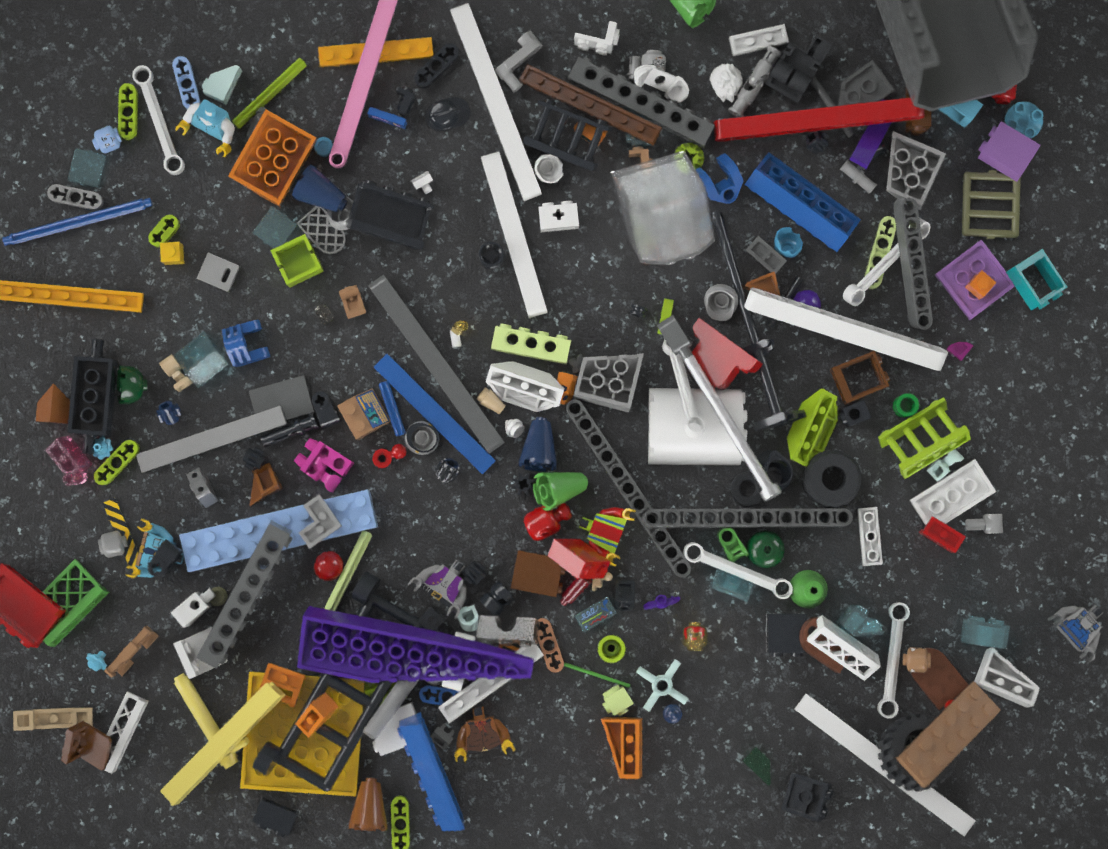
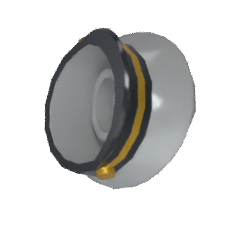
M425 421L415 422L406 430L405 443L413 453L427 455L438 447L439 433L430 423Z

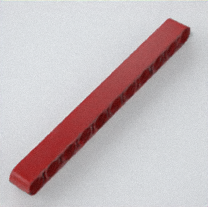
M911 98L721 119L714 121L715 141L722 142L917 120L924 118L925 112L923 108L913 106Z

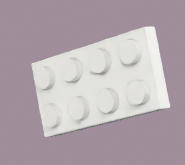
M973 459L910 499V502L925 525L931 516L946 524L995 493L996 490L976 459Z

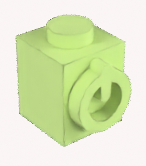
M618 684L602 694L605 701L603 703L605 710L608 714L612 712L614 716L616 714L618 716L625 714L629 711L628 707L634 704L623 686L620 687Z

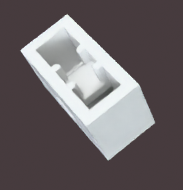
M563 201L561 205L543 203L539 207L541 232L579 229L577 203L572 201ZM556 212H560L561 215H564L561 216V220H557V217H553L556 215Z

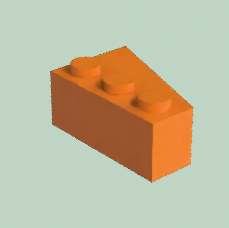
M603 717L601 722L610 744L619 777L640 779L642 777V718Z

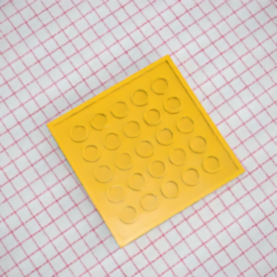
M249 672L247 702L259 691L265 672ZM306 675L295 708L279 701L245 736L249 739L250 743L243 747L241 789L357 796L361 738L334 786L328 792L319 789L279 764L275 765L268 776L252 768L257 755L268 741L278 747L281 746L321 676ZM339 678L364 693L365 681ZM328 686L325 692L339 707L324 724L348 737L363 712V706ZM278 687L287 696L292 697L293 692ZM302 731L288 756L325 778L342 747L316 732L308 738Z

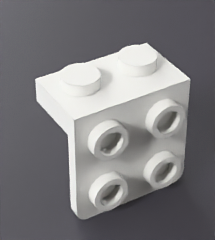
M609 21L605 39L575 33L574 44L583 51L591 49L596 50V53L600 55L612 54L613 45L617 46L620 30L617 29L616 22Z

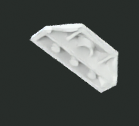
M514 361L491 364L486 383L491 386L500 400L535 412L558 407L565 389L550 373Z

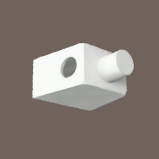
M209 587L202 593L195 592L174 609L171 614L183 627H189L211 607L209 602L216 594ZM196 601L200 604L199 608L195 607Z

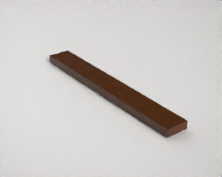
M529 64L526 65L519 78L520 83L596 119L606 121L609 125L653 146L662 130V127Z

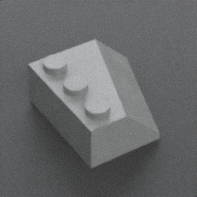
M893 131L886 191L897 199H915L918 209L921 210L946 153Z
M644 353L609 357H583L573 399L629 413Z

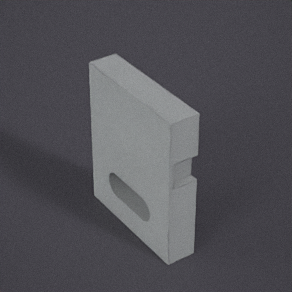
M207 253L197 279L230 292L240 266ZM227 269H230L231 272L228 279L223 283L222 279Z

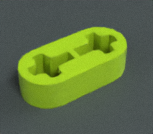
M173 215L164 216L150 232L149 242L153 246L160 248V243L168 242L179 229V220ZM167 220H174V227H168L165 231V228L168 226ZM162 232H164V233L161 235V237H160V238L162 239V241H161V242H158V241H157V242L154 243V241H155L154 236H155V235H158V236H159Z
M664 298L660 322L671 316L674 300Z

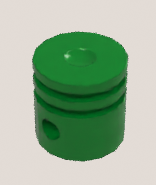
M906 393L894 400L892 408L897 416L906 418L918 411L919 402L914 395Z

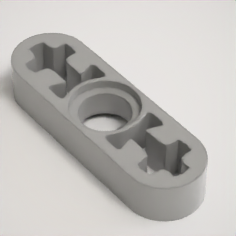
M58 184L50 186L47 191L49 199L60 204L89 210H99L104 204L102 196L92 191ZM59 189V192L66 194V201H64V196H57L55 198L53 192ZM78 192L81 198L78 202L74 203L71 201V195ZM85 194H87L86 198L94 199V196H96L99 202L93 206L89 201H85Z

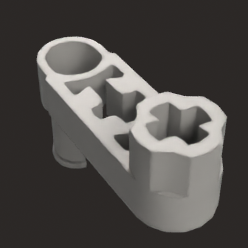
M531 30L523 34L518 40L522 48L495 69V73L501 80L507 83L513 93L523 86L513 74V70L533 56L543 46Z

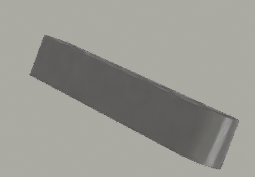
M899 198L894 203V215L908 320L911 327L926 330L931 327L933 318L918 205L913 198ZM905 202H906L907 205H908L906 211L904 210V203H905ZM909 221L910 228L907 230L906 224ZM910 241H912V243H913L911 249L909 248V242H910ZM914 259L915 266L912 268L911 262ZM915 279H917V281H918V284H917L916 287L914 286V280H915ZM919 297L920 304L917 306L916 300ZM922 316L923 321L919 324V318Z

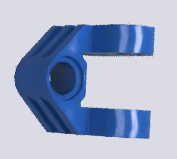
M726 153L716 159L722 171L728 176V179H724L714 185L711 178L701 167L692 171L696 183L710 200L727 204L733 203L736 200L744 181L738 167Z
M253 320L222 329L224 346L233 367L244 366L270 357L268 347L248 351L244 338L245 335L262 330L260 320Z

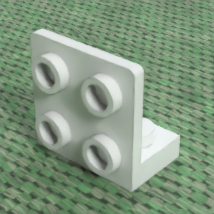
M213 627L174 643L189 679L214 668L196 658ZM214 642L215 648L222 649L220 642Z

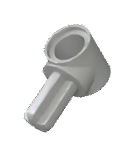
M985 514L981 519H966L965 528L967 531L983 530L986 534L1003 533L1002 514Z

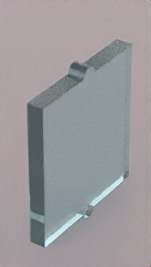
M75 148L67 180L79 183L82 186L88 185L99 188L106 155L94 153L92 150L85 151Z
M271 206L253 233L262 239L264 244L276 248L286 242L298 224L289 219L286 213H281Z

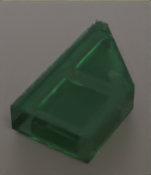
M755 746L742 761L769 786L771 784L770 760Z

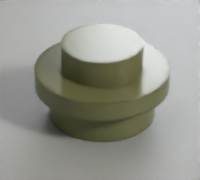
M222 587L212 588L211 590L216 596L210 603L214 606L225 604L228 598L226 590Z

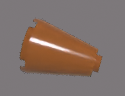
M365 778V781L361 782L348 829L354 828V830L361 831L381 829V831H387L381 783L377 782L376 778Z

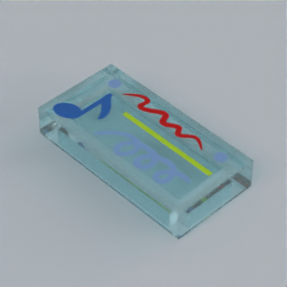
M606 597L574 616L583 632H586L617 614L609 598Z

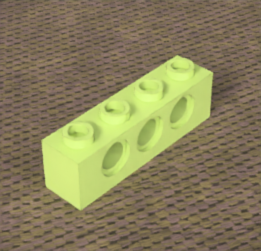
M500 324V327L495 326L491 350L567 365L571 340H567L568 337L564 335L551 337L547 332L538 331L535 334L530 333V329L519 327V330L511 329V325ZM510 335L518 337L516 344L511 345L507 342ZM532 338L537 341L535 348H528L526 346L528 339ZM548 342H553L556 345V349L553 352L545 350V345Z

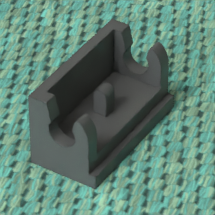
M757 236L746 249L770 272L775 271V274L787 262L784 257L760 236Z

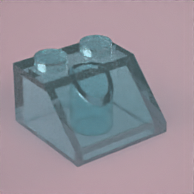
M205 332L174 354L185 374L198 388L228 365L224 356Z

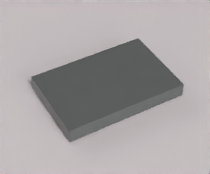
M304 375L249 390L255 414L278 406H282L286 420L315 413Z

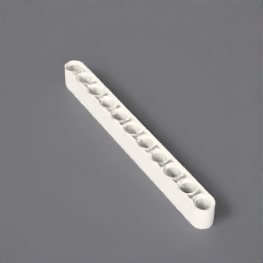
M466 3L450 10L522 198L526 201L542 195L470 6Z
M757 288L750 289L744 305L746 309L937 371L942 369L948 355V351L941 347Z
M805 694L795 707V710L888 779L886 776L888 774L887 771H883L880 766L883 762L878 759V754L881 753V750L809 695ZM904 785L899 787L963 836L967 834L975 823L973 818L933 788L915 792L914 790H905Z

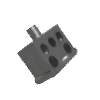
M199 467L186 474L191 490L194 491L197 499L205 508L218 501L209 479Z

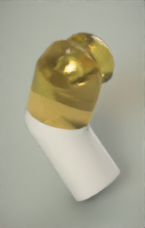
M457 321L450 330L452 348L462 346L460 335L463 331L468 330L469 327L466 321Z

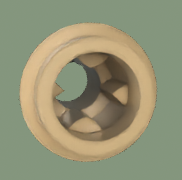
M486 387L476 399L480 405L497 414H500L506 406L491 389L489 390Z

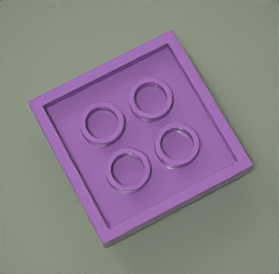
M982 240L935 274L969 320L1014 287L1004 268ZM983 270L996 284L979 300L965 286L979 271Z

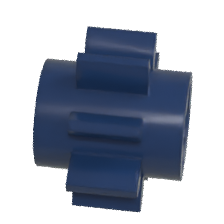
M171 401L163 402L159 405V410L156 411L160 423L165 421L167 425L175 424L178 422L179 416L182 415L178 403L173 405Z

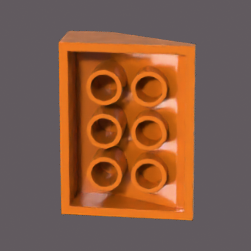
M265 109L228 177L280 207L313 149L317 138Z

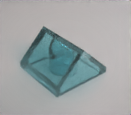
M716 568L709 588L748 602L753 583Z

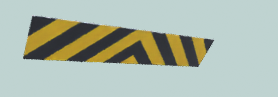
M110 499L102 504L113 530L119 531L122 536H126L128 547H124V556L129 566H135L139 553L116 499Z

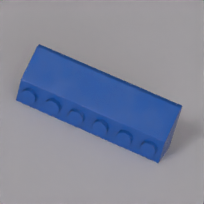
M771 153L765 156L744 184L752 192L760 195L767 203L775 206L782 214L790 217L797 225L805 228L812 236L820 239L827 247L838 252L861 220Z
M421 712L400 720L399 728H397L398 734L401 739H405L407 744L404 746L408 757L412 756L414 761L411 763L415 774L419 773L421 780H418L421 790L426 791L428 795L426 802L429 809L433 808L435 812L433 819L436 826L440 825L442 831H461L465 829L463 814Z

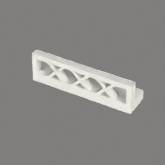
M823 615L817 619L818 628L807 637L808 642L864 681L881 667L878 654ZM823 634L827 637V641H817L815 638ZM838 645L841 647V651H832L830 646ZM853 655L855 661H846L844 656ZM867 665L870 668L863 673L858 669V666Z
M128 691L107 733L109 737L115 733H119L120 736L116 746L112 747L111 744V757L105 768V771L111 774L117 770L149 702ZM129 697L137 701L132 711H129L126 705ZM127 715L128 721L126 726L120 729L118 720L120 717Z

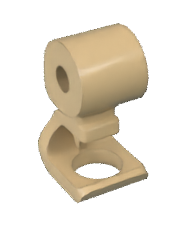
M172 354L159 363L164 372L169 377L172 376L177 382L174 384V388L178 392H181L193 383V380L187 376L185 377L180 371L183 367Z

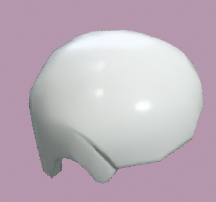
M551 154L541 155L535 162V175L540 181L545 183L558 182L563 176V163L558 157Z

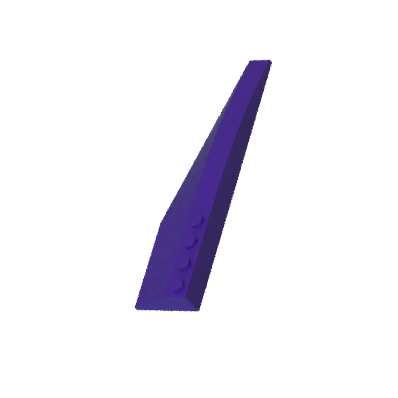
M309 606L302 620L297 668L371 683H380V681L397 682L398 680H408V682H416V680L449 681L460 678H468V680H476V678L495 679L496 677L515 679L531 678L534 658L441 632Z

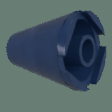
M309 165L302 173L304 175L303 178L298 180L292 193L293 198L333 212L343 211L348 203L346 200L347 196L315 166Z
M537 417L536 420L531 422L519 459L520 468L524 465L525 470L546 472V468H551V471L557 469L552 428L547 418Z

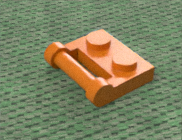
M268 663L260 689L266 682H273L277 687L293 692L292 697L285 695L280 702L295 708L306 675Z

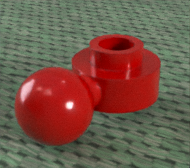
M396 444L392 447L391 451L386 449L375 451L372 460L376 467L386 468L390 465L392 458L402 459L407 451L404 445ZM384 455L386 457L385 462H380L378 457Z

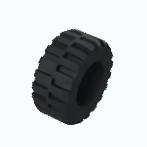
M923 713L909 714L890 724L886 731L882 733L880 738L883 741L878 743V749L881 750V753L878 754V759L882 760L883 764L880 765L882 770L887 771L888 774L886 776L889 780H895L894 784L901 787L904 785L905 790H914L915 792L928 790L944 782L945 778L951 775V769L955 768L956 760H952L927 787L923 788L896 759L904 751V743L907 736L918 737L936 719L931 715L926 717Z

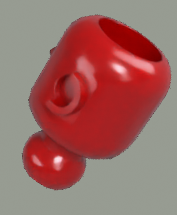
M566 503L549 511L542 509L546 508L545 506L537 507L524 516L525 527L533 540L541 541L558 533L561 529L560 522L571 519L572 513Z

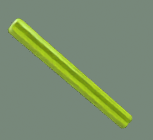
M298 58L233 119V124L239 129L256 114L259 107H264L306 67V63L301 58Z

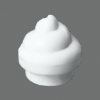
M519 419L506 420V434L509 437L518 438L524 431L523 423Z

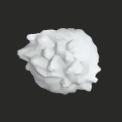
M733 64L719 65L710 76L711 85L722 102L727 99L732 103L734 95H738V91L742 88L741 72Z

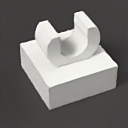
M428 171L411 180L416 190L421 187L425 194L432 191L428 183L433 181Z

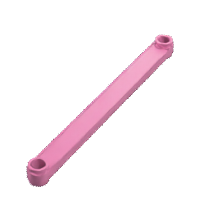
M379 0L329 156V162L334 168L340 169L347 162L398 0ZM336 155H341L343 158L342 163L334 164L333 158Z

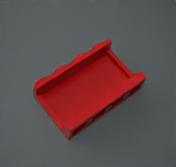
M1 563L0 625L3 624L10 635L19 637L21 639L20 643L25 647L38 648L66 610L13 567Z

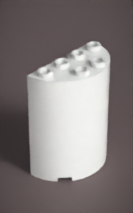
M649 388L648 464L741 465V461H744L743 457L701 389H691L698 416L705 420L706 428L701 437L691 438L685 432L687 417L679 388ZM715 389L747 441V430H744V423L747 422V410H743V404H745L746 399L745 392H742L741 389ZM696 423L689 424L690 428L695 431L702 430L700 425Z

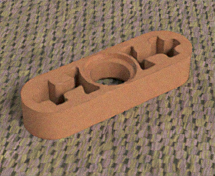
M540 618L535 622L534 630L541 651L544 654L547 668L551 672H559L564 666V661L550 621L546 618ZM541 621L544 624H548L546 628L547 634L550 632L552 636L544 637L542 640L540 636H544L543 632L537 629ZM548 639L552 640L555 644L551 651H547L543 647V643ZM556 650L558 655H554L555 659L561 662L558 664L559 668L557 669L554 666H550V663H552L551 656L546 657V654H552Z

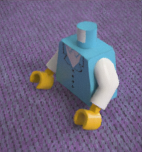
M205 99L202 103L191 104L183 120L176 126V131L181 127L184 129L182 135H185L190 129L189 123H191L193 126L221 140L223 144L216 149V153L219 154L223 150L224 157L231 152L229 144H231L235 130L228 112Z

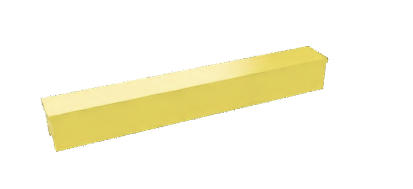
M266 682L160 791L171 805L179 804L286 694L273 682Z

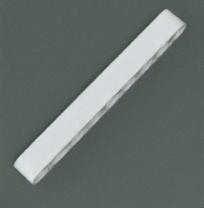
M495 152L482 156L483 167L528 316L532 318L547 313L546 305L500 153Z

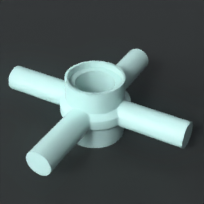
M674 659L665 675L654 676L641 666L637 669V674L652 683L653 693L644 705V709L650 712L659 696L667 694L685 705L688 698L672 688L673 684L671 678L681 664L679 661ZM660 680H665L668 684L667 688L663 691L657 689V683Z

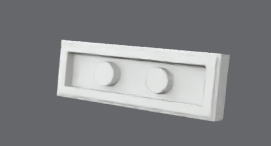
M785 24L729 36L733 56L767 49L768 46L777 47L789 43Z

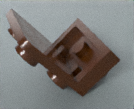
M85 721L69 727L65 733L66 738L62 748L61 761L67 765L80 757L99 770H104L109 758L112 743L111 737Z

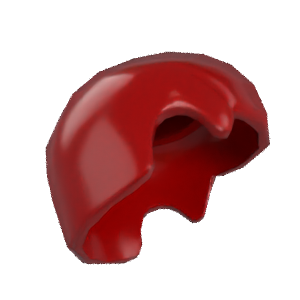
M325 551L315 560L314 572L323 581H334L343 571V560L340 555L333 551Z

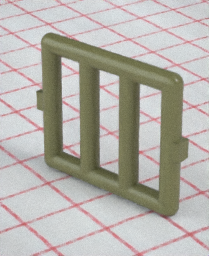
M989 170L988 173L965 172L963 175L962 235L986 237V239H995V237L1017 238L1019 236L1021 177L1016 182L1005 174L996 173L997 171ZM971 180L1013 181L1012 192L971 191ZM970 199L1012 200V211L970 210ZM970 217L1012 219L1011 230L970 229Z

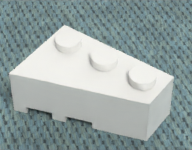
M993 647L986 649L974 682L980 688L1026 708L1034 706L1040 688L1011 665V662L1004 659Z

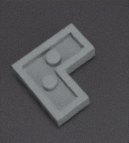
M320 494L303 505L314 520L313 523L298 532L309 549L342 527Z

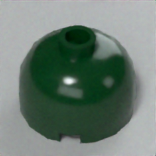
M119 366L117 390L121 392V396H117L118 403L131 404L137 402L142 397L143 391H147V379H143L142 373L135 367Z
M772 531L756 532L747 542L746 550L749 554L747 557L758 568H773L784 557V543L779 535Z

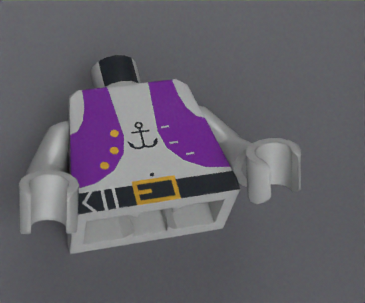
M455 560L450 568L444 564L441 566L433 565L412 578L408 586L411 583H415L417 587L413 591H417L420 587L449 608L447 616L450 612H455L456 616L454 619H457L466 600L467 586L464 584L465 580L459 576L465 566Z

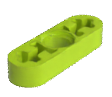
M129 83L123 84L119 89L118 132L126 140L133 139L137 134L138 91ZM128 88L133 92V94L129 95V100L133 104L127 102V96L124 94ZM125 107H132L133 113L131 116L126 117L123 115ZM123 120H133V122H129V128L132 129V131H130L128 135H126V133L123 132V129L127 128V123L125 121L123 122Z
M133 440L124 441L95 471V482L99 485L110 484L136 457V454L139 453L140 447L138 443ZM127 445H134V447L132 448L134 452H128L125 455L126 457H128L127 460L124 456L119 454L120 451L121 453H125L127 451ZM115 457H119L122 460L119 468L112 466V460ZM107 465L111 470L115 471L114 474L109 472L106 475L107 480L100 481L101 476L99 474L106 473L109 470L106 468Z
M402 795L396 796L391 803L393 849H400L399 845H396L399 841V835L395 836V833L402 834L406 832L407 836H402V841L406 842L403 849H408L410 846L409 801ZM398 800H402V803H405L406 806L402 807V814L406 813V816H395V813H399L398 806H395ZM398 819H403L406 822V827L402 830L397 829L395 826V822Z

